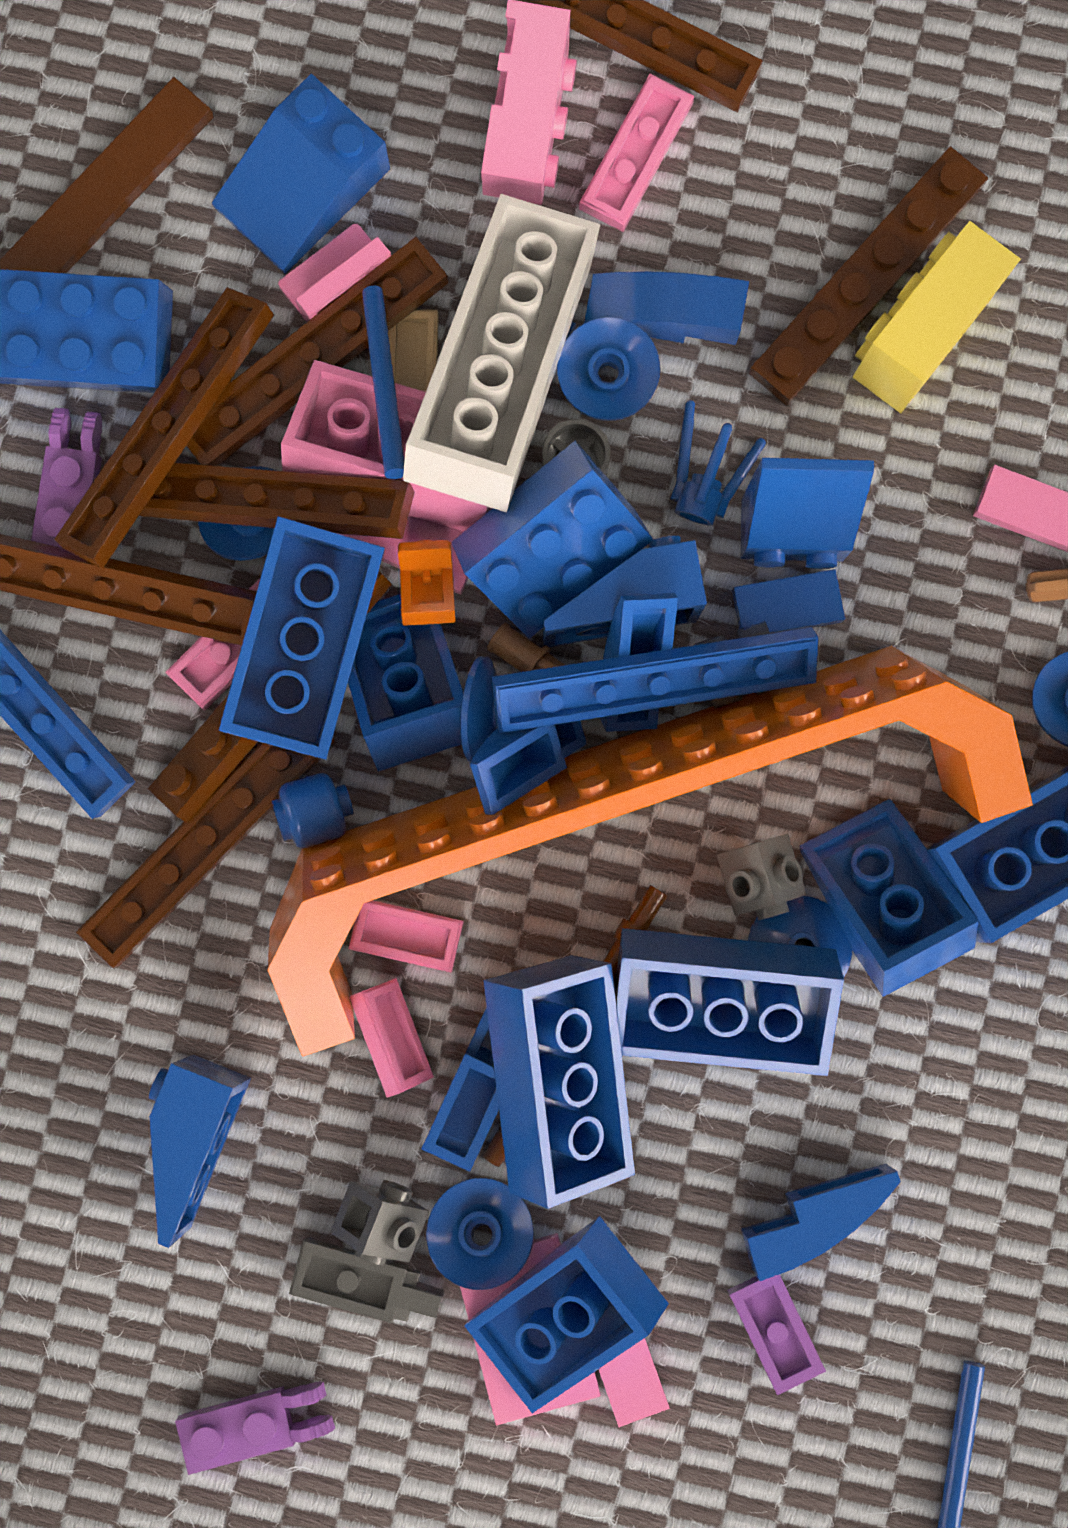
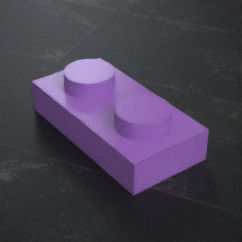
M780 1274L763 1281H759L755 1276L727 1290L777 1395L826 1372Z

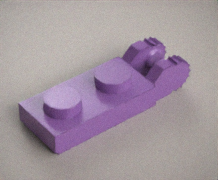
M55 407L48 433L50 446L45 448L31 541L61 547L54 540L100 473L102 457L99 455L103 426L101 413L87 411L82 423L81 450L68 449L69 432L71 429L69 409Z
M324 1382L309 1383L284 1390L282 1386L179 1415L175 1423L188 1475L292 1447L295 1442L309 1441L332 1432L335 1429L332 1415H319L292 1423L289 1408L311 1405L327 1395Z

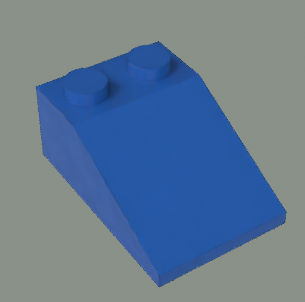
M311 73L274 109L212 201V205L277 268L286 274L390 170L386 143Z
M762 458L741 499L740 559H754V565L763 568L782 567L785 565V560L806 561V567L812 569L837 567V562H843L853 550L874 473V460Z
M666 536L652 540L649 543V548L638 551L546 618L543 623L544 646L554 647L607 638L621 595L675 593L678 597L675 626L696 623L707 604L696 541L681 542L680 536Z
M401 594L379 600L366 615L348 680L363 738L378 772L462 745L461 709L463 700L462 687L441 624L403 626Z
M891 799L874 806L799 846L805 862L840 924L855 956L883 997L975 948L978 919Z
M191 1055L171 1063L169 1069L162 1067L149 1093V1099L155 1101L149 1118L158 1244L167 1248L171 1247L192 1227L251 1080V1077L196 1055Z
M599 1216L554 1249L468 1320L464 1326L533 1414L649 1336L669 1303Z

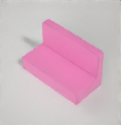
M353 224L280 279L278 285L304 320L308 322L391 256V252L378 236L371 240L358 224Z

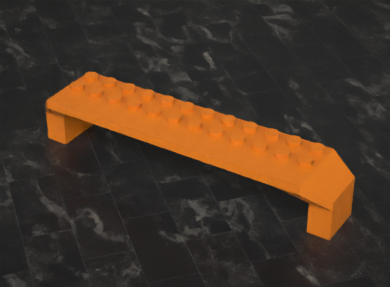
M889 646L818 670L816 683L776 689L760 695L750 693L743 696L741 701L718 708L712 706L659 724L657 729H645L571 754L564 758L567 766L566 769L494 815L485 814L478 789L474 787L345 831L344 835L338 839L303 848L300 851L270 926L267 969L300 1053L303 1057L355 1039L353 1007L349 999L352 991L337 954L363 904L896 721H901L929 735L942 791L979 822L983 823L1033 806L1013 717L969 687L894 646Z

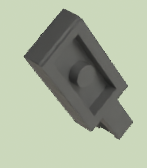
M306 1237L302 1242L289 1294L393 1323L394 1319L407 1322L410 1311L436 1318L440 1311L444 1290L418 1282L421 1272L408 1268L409 1265L391 1260H386L385 1265H376L356 1256L355 1250Z

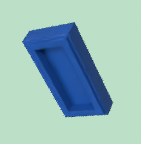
M836 569L737 586L732 589L739 629L765 621L771 634L837 624L845 620Z

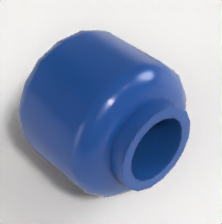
M317 773L283 784L279 789V799L272 801L283 840L292 839L293 843L302 849L342 837L346 830L345 817L354 814L345 784L335 787L332 779L325 773Z

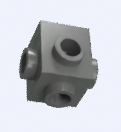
M788 834L716 855L723 875L725 891L730 899L735 916L756 911L758 920L789 912L787 901L807 895L802 881V869L795 858Z
M383 1180L381 1187L350 1181L330 1233L355 1249V1255L367 1262L376 1265H385L387 1259L410 1262L429 1210L411 1200L413 1191L398 1183Z

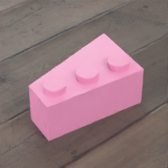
M508 0L505 16L507 19V40L504 53L500 52L497 70L501 72L495 104L491 106L481 171L483 195L500 197V194H504L533 204L542 205L545 186L554 188L557 178L559 156L551 155L554 138L563 140L566 129L568 108L560 106L563 90L572 92L576 74L577 60L568 58L570 10Z

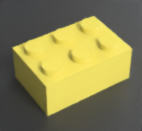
M971 221L967 223L957 237L951 232H948L929 256L930 260L921 272H916L898 295V300L888 314L884 312L866 335V341L855 354L862 362L854 373L853 378L900 414L1021 260Z

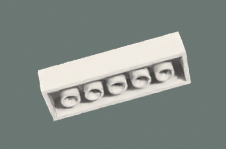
M500 194L406 443L403 481L503 512L508 511L592 264L600 224Z

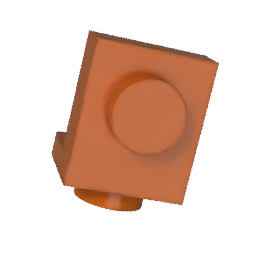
M419 540L416 542L399 543L398 559L403 626L456 623L451 542L449 540Z

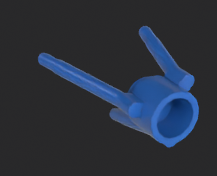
M688 400L685 404L676 483L670 499L677 502L674 512L680 517L698 524L712 526L716 516L724 518L730 500L758 459L759 454L766 445V441L763 438L756 440L721 493L722 483L716 480L715 477L732 432V425L730 423L723 424L704 475L694 473L691 481H688L695 413L694 401Z

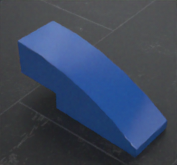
M675 272L596 273L592 277L584 323L604 317L620 318L634 323L651 338L684 343L686 336L736 345L741 332L749 281Z
M675 593L621 595L609 628L603 659L672 649L678 602L677 595ZM659 708L600 717V720L606 732L657 729Z
M575 721L500 734L498 729H496L489 735L470 762L485 814L494 815L566 769L567 766L564 758L587 744L581 722Z
M487 1007L421 1148L469 1172L499 1111Z
M882 1164L785 1193L791 1214L741 1228L751 1267L758 1280L763 1281L793 1270L825 1253L853 1233L881 1207L901 1181L898 1171L888 1164Z

